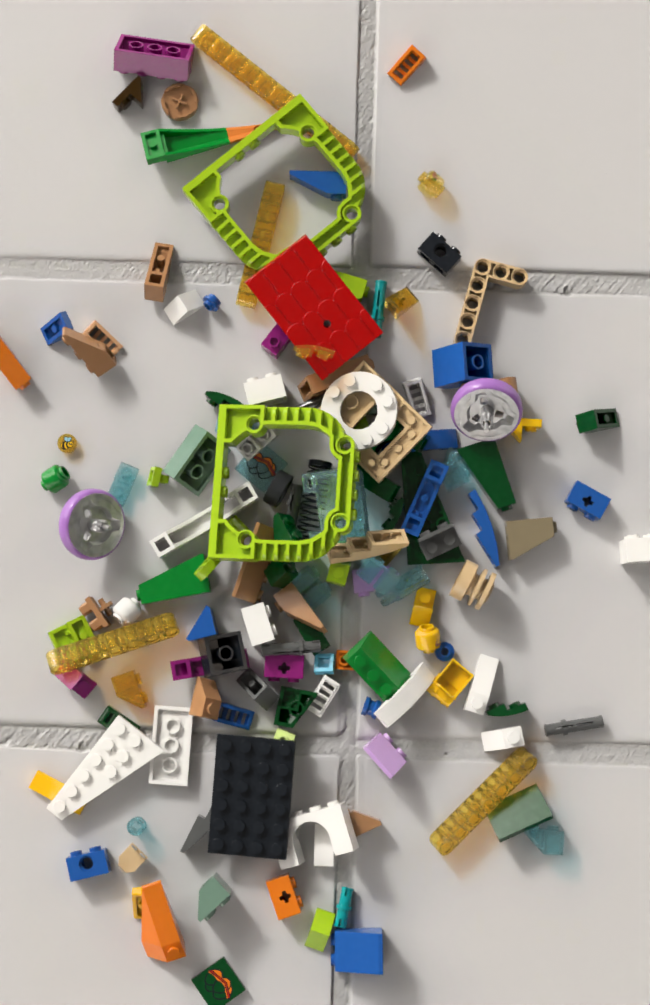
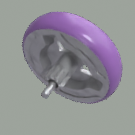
M480 378L472 380L458 389L452 399L450 412L454 425L465 436L478 441H495L510 435L518 427L522 419L523 405L517 391L508 383L494 378ZM496 410L503 412V415H495ZM476 414L480 416L477 420L473 418Z
M85 489L74 494L65 503L59 517V535L63 545L71 554L84 560H98L112 553L119 545L124 533L125 517L120 503L110 493L100 489ZM86 509L90 512L88 517L84 513ZM85 531L90 534L86 540L83 539Z

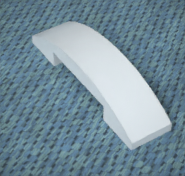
M423 662L410 674L411 677L402 687L374 712L375 716L386 728L391 726L409 710L434 680L435 676Z

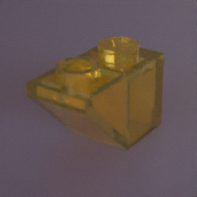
M132 670L111 678L117 697L137 707H147L146 703L149 700L146 692H142L140 684L143 683L139 673Z

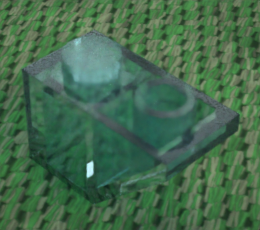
M452 447L447 449L443 464L449 466L442 482L448 493L470 481L468 469L462 467L459 462L461 457L457 450L453 451Z
M538 825L524 832L543 854L563 855L564 831L560 830L559 826L548 825L547 829H543Z

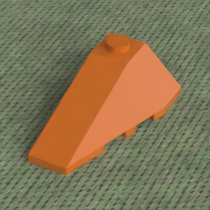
M161 880L143 885L141 941L147 956L164 962L186 957L185 941Z

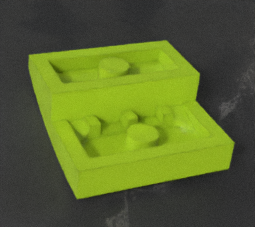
M83 615L47 633L62 664L66 659L73 664L101 649Z

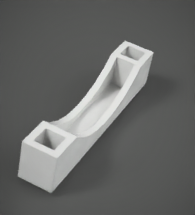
M249 481L231 491L227 498H225L223 519H229L260 500ZM212 505L150 540L149 542L157 556L162 559L209 531Z

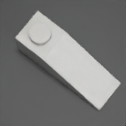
M480 653L463 709L484 715L499 659Z

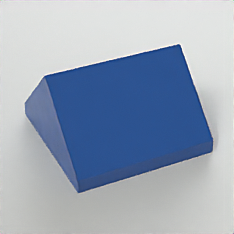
M205 606L186 638L188 641L193 642L204 637L219 635L211 607Z

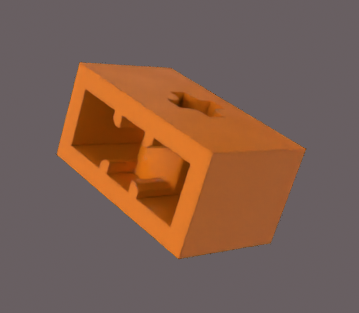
M289 873L266 881L278 920L301 913V907L304 905L301 896L296 895L294 888H297L294 876L290 877ZM283 891L291 894L288 900L281 898Z

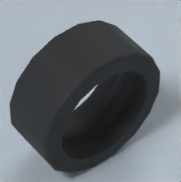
M279 470L269 485L263 501L277 508L286 495L294 476Z

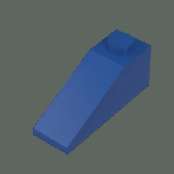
M290 170V180L325 198H331V201L346 199V184L337 171Z

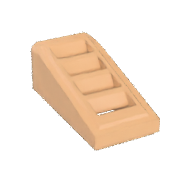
M94 320L82 334L96 339L103 332L105 335L99 341L104 342L109 338L110 341L106 346L109 348L115 343L116 346L111 351L116 355L123 346ZM98 327L99 330L91 337L89 334Z

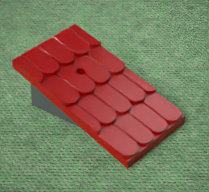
M306 234L245 281L249 289L321 380H324L384 333Z

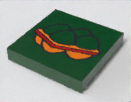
M224 956L191 979L208 1005H225L246 990Z

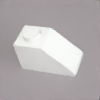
M520 725L481 732L484 752L525 745Z

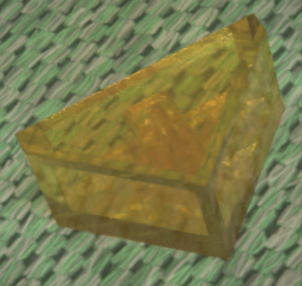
M405 287L387 297L384 305L397 320L418 303L419 300L408 287Z

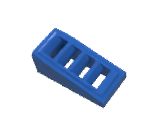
M221 702V707H224L222 715L218 717V720L213 721L250 730L254 711ZM228 709H231L229 719H226ZM236 711H239L237 721L234 722ZM246 713L245 722L241 724L243 714Z

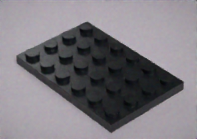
M217 734L208 853L280 860L287 859L296 740Z

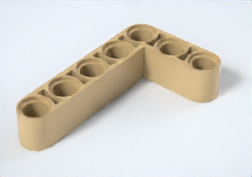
M483 258L476 261L453 344L458 343L457 339L459 337L466 338L467 342L472 341L487 282L513 289H521L528 280V274L524 269ZM483 265L486 267L487 271L481 273L478 271L477 267ZM501 270L505 273V277L499 278L495 272ZM520 275L523 278V282H516L514 276ZM474 283H479L482 286V289L476 291L473 289L472 285ZM469 301H474L477 304V307L475 309H471L468 307L467 303ZM469 319L472 322V326L466 327L462 321Z

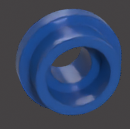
M209 294L203 297V304L209 311H217L221 302L215 295Z
M442 642L440 647L435 650V655L441 661H449L454 656V648L450 643ZM443 648L448 649V654L445 656L441 653Z

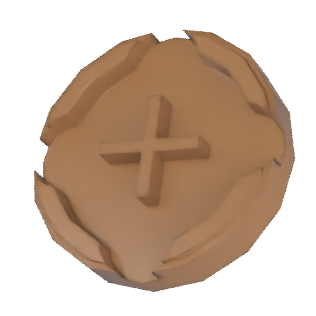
M176 83L167 87L161 98L163 111L169 118L176 121L188 120L194 116L199 105L195 90L183 83Z

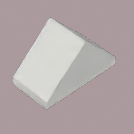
M195 289L177 295L164 308V311L172 324L176 325L205 306Z

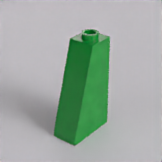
M199 554L138 585L139 590H136L137 600L141 601L142 605L211 593L209 575L202 581L194 575V572L206 560L205 554Z

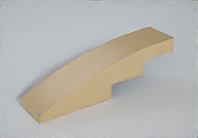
M404 529L367 531L366 536L347 537L346 543H337L327 555L330 564L351 562L396 551L409 546V541Z

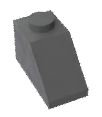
M250 667L236 680L253 700L266 711L280 698Z

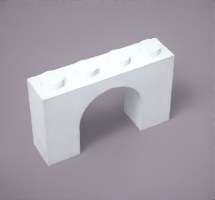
M338 800L328 802L327 807L321 808V805L310 807L308 812L303 813V810H298L291 813L287 859H278L281 870L295 867L305 862L299 841V832L305 822L319 823L327 830L335 856L352 852L359 848L346 801L339 803Z

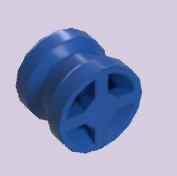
M367 696L361 715H370L372 719H376L374 712L381 706L382 701H373L371 697Z

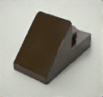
M139 75L112 101L114 108L119 113L122 110L128 109L132 100L143 109V83Z

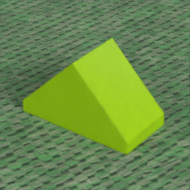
M317 907L304 946L321 952L324 951L330 936L335 913Z

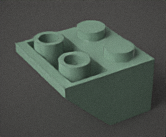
M217 872L199 890L198 920L200 922L203 919L208 921L215 914L218 905L223 907L230 900L232 889Z

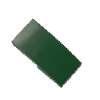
M206 391L205 393L206 401L213 407L225 404V402L227 404L244 405L240 401L222 393Z
M402 497L399 500L395 498L388 506L390 508L388 514L393 519L388 518L382 524L383 530H393L404 505Z
M295 619L293 620L305 641L320 640L321 652L330 647L322 632Z
M516 701L508 705L510 709L507 710L505 704L496 702L489 705V710L485 711L488 716H510L527 711L528 707L526 703Z

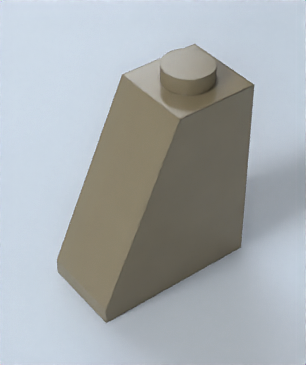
M553 517L506 521L504 524L508 561L521 556L554 537V533H557L556 521H553Z

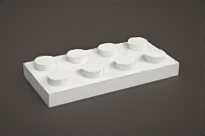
M155 705L152 740L165 751L150 760L148 784L188 786L193 715H189L190 707Z

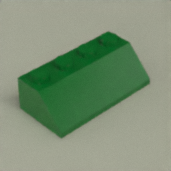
M369 631L342 657L384 702L389 700L411 677V673L372 631Z

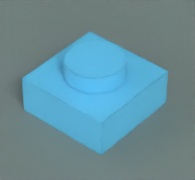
M334 653L315 655V675L334 674Z

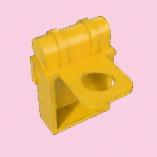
M452 658L441 673H438L434 678L433 683L426 691L440 701V704L448 708L474 675Z

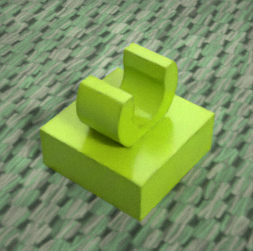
M151 467L147 486L158 487L159 483L168 484L170 476L161 474L163 468Z

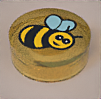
M63 434L59 437L57 445L62 452L72 453L77 448V440L71 434Z

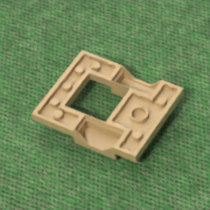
M364 360L353 371L372 373L386 381ZM390 384L389 386L394 391L398 402L396 420L405 428L379 455L372 448L358 450L361 454L360 463L358 464L379 484L433 428ZM354 392L348 395L341 407V416L344 423L354 429L376 405L375 399L366 392Z

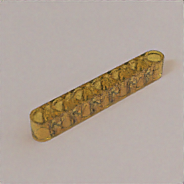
M266 180L251 242L262 251L269 253L284 195L285 184ZM246 264L237 294L236 305L255 309L257 297L249 289L245 281L258 272V270L252 269Z
M168 612L52 649L47 652L46 659L51 674L59 675L173 638L179 634L180 629L174 614Z
M525 747L517 748L430 835L429 841L441 855L451 853L537 766V758Z

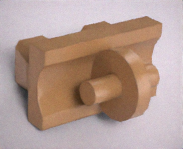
M87 597L85 599L86 602L79 607V610L84 617L92 612L97 618L89 622L93 631L111 626L103 612L105 611L108 617L113 614L110 610V607L113 605L112 601L106 603L101 598L98 600L101 605L99 607L93 597Z

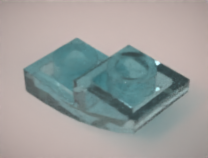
M121 462L108 491L117 499L122 507L125 505L139 472L138 468Z

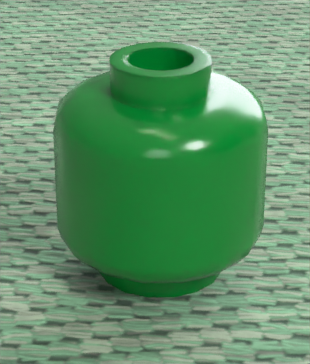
M53 465L41 474V485L44 490L57 493L69 484L70 474L64 466Z

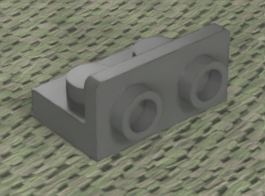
M446 521L438 525V530L434 532L427 530L419 534L421 538L417 539V542L426 561L462 545L453 523L448 524Z

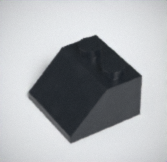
M241 631L204 637L197 640L205 678L248 669Z

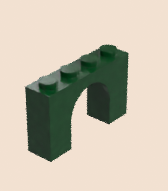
M396 420V425L388 438L379 445L372 447V449L378 454L379 450L385 444L392 442L405 427ZM426 435L413 449L421 453L430 436ZM357 464L359 482L356 483L387 502L392 503L401 486L388 478H385L379 484Z

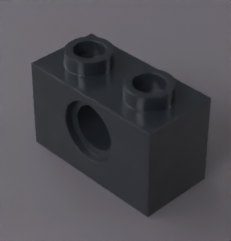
M434 232L420 245L417 251L421 257L444 277L451 272L462 257L460 251L455 246L450 247L441 234H435ZM441 249L446 255L439 257L435 252Z

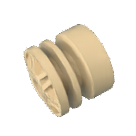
M466 560L449 596L461 601L465 595H468L467 605L470 606L473 600L476 599L474 608L479 610L488 600L494 588L497 574L492 572L489 578L486 579L487 569H484L478 575L476 574L478 565Z

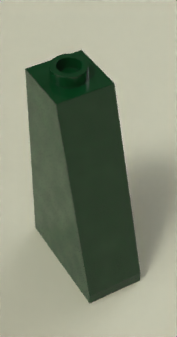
M481 441L457 449V455L495 510L501 509L504 512L513 509L512 505L516 501L496 441Z

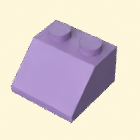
M379 732L363 749L391 779L407 762L404 759L406 754L399 747L395 749L391 745L393 740L387 733L382 734Z

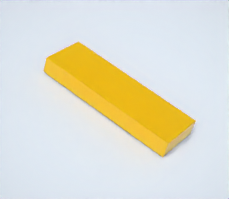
M38 770L28 788L53 800L64 786V783ZM86 804L77 809L74 813L81 815Z

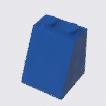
M462 341L432 350L434 388H459L461 384L475 379L493 378L491 344Z
M335 928V934H331V946H335V954H331V966H335V972L383 975L382 928Z

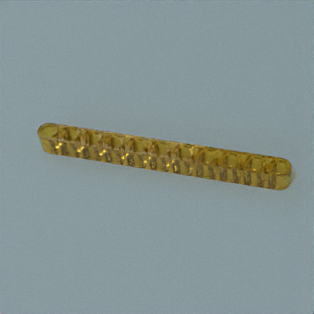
M202 24L191 36L190 40L193 44L277 111L296 97L208 26ZM321 117L329 127L330 132L353 158L360 150L359 147ZM307 132V133H306V134H308L310 137H313V134H312V133H310V132Z

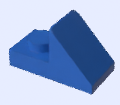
M66 311L58 313L41 328L48 346L63 340V327L73 330L71 320Z

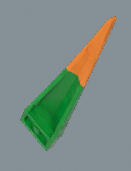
M261 124L213 129H155L140 134L147 163L151 165L163 161L169 163L241 141Z

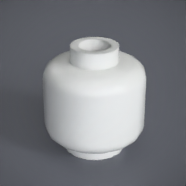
M124 597L113 607L114 614L112 617L120 625L129 626L141 615L139 608L141 605L133 597L131 599Z

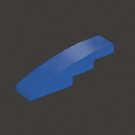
M473 490L467 496L477 510L471 517L480 529V532L474 536L494 568H496L500 563L493 527L476 490Z

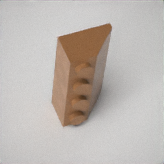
M256 522L253 533L261 540H274V528ZM271 561L243 562L232 596L252 604H256L257 601L260 602L264 592L261 590L262 584L268 581L264 570Z

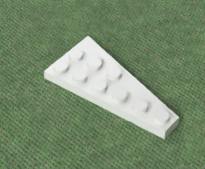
M119 714L47 806V809L63 820L165 750Z

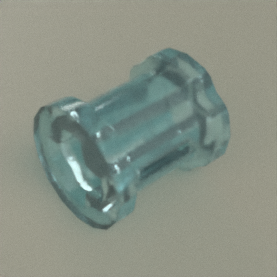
M139 816L132 818L127 824V830L133 836L140 835L146 829V821ZM135 821H137V824H141L138 831L132 827Z

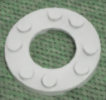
M360 371L351 372L336 379L324 394L321 410L336 418L345 430L346 435L353 438L358 446V450H363L379 445L392 433L396 425L398 402L394 391L386 381L372 373ZM354 392L370 394L377 404L375 421L364 429L350 428L344 423L341 416V407L344 399ZM346 443L343 446L350 448L351 443Z

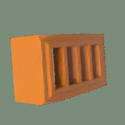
M411 45L387 74L402 86L427 58L416 47ZM412 53L419 59L417 62L410 56ZM406 59L414 64L412 68L405 62ZM401 64L409 70L407 73L400 68ZM396 70L404 76L402 79L394 73Z

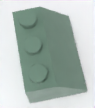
M195 424L162 471L199 497L214 475L217 438Z

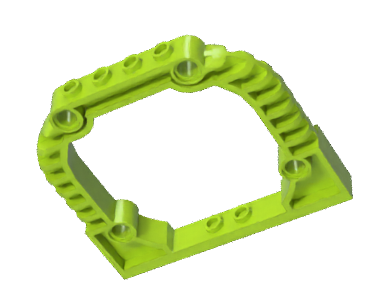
M301 94L297 95L182 188L184 195L209 225L215 229L235 255L244 264L258 271L287 248L278 254H272L262 251L250 241L229 215V200L226 196L221 195L222 178L220 173L235 161H241L246 156V152L250 149H256L260 145V141L275 129L280 134L299 137L300 143L305 147L315 146L339 173L346 184L348 197L338 206L337 219L311 239L323 257L328 253L327 250L332 246L334 248L343 241L342 238L348 234L350 236L353 234L361 221L360 208L365 197V180L362 170ZM310 132L313 134V137L305 138L303 135ZM218 203L225 204V207L221 210L215 208ZM353 212L357 217L349 219L347 214Z
M219 404L208 546L209 559L212 561L308 562L326 555L339 542L341 535H348L352 531L353 522L357 520V509H354L355 501H358L356 482H359V470H357V463H360L361 454L353 438L346 435L345 430L336 418L323 410L309 407ZM259 422V428L252 430L253 425ZM267 429H310L322 432L330 438V451L338 460L335 508L326 515L324 530L311 539L299 541L261 540L250 530L245 529L238 532L227 519H223L224 502L228 496L226 479L229 478V467H227L229 447H236L250 435L256 438L262 437L266 434ZM351 443L349 450H342L344 444ZM346 520L345 527L339 529L337 527L338 522ZM250 536L252 538L251 543L244 545L245 538Z

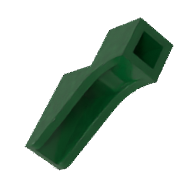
M277 512L274 515V540H303L302 533L297 529L293 517L289 514ZM271 561L264 570L270 585L278 588L286 587L299 575L294 562Z

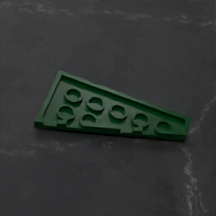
M417 451L409 452L401 461L405 517L427 470L422 453ZM438 493L420 534L427 530L434 532L438 530V525L446 521L450 524ZM405 532L409 541V546L406 547L407 565L465 562L459 546L426 561L417 542V539L421 538L420 535L416 537Z

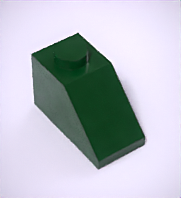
M616 408L594 409L575 415L579 434L620 427Z

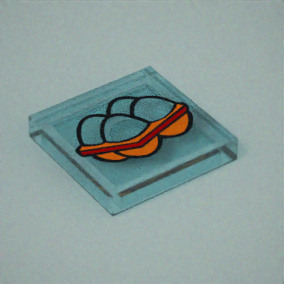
M266 446L250 461L243 457L234 469L265 493L278 471L284 470L288 463Z

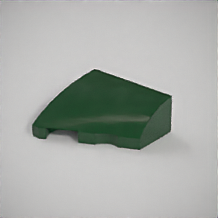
M281 686L274 725L293 728L317 697L318 693Z

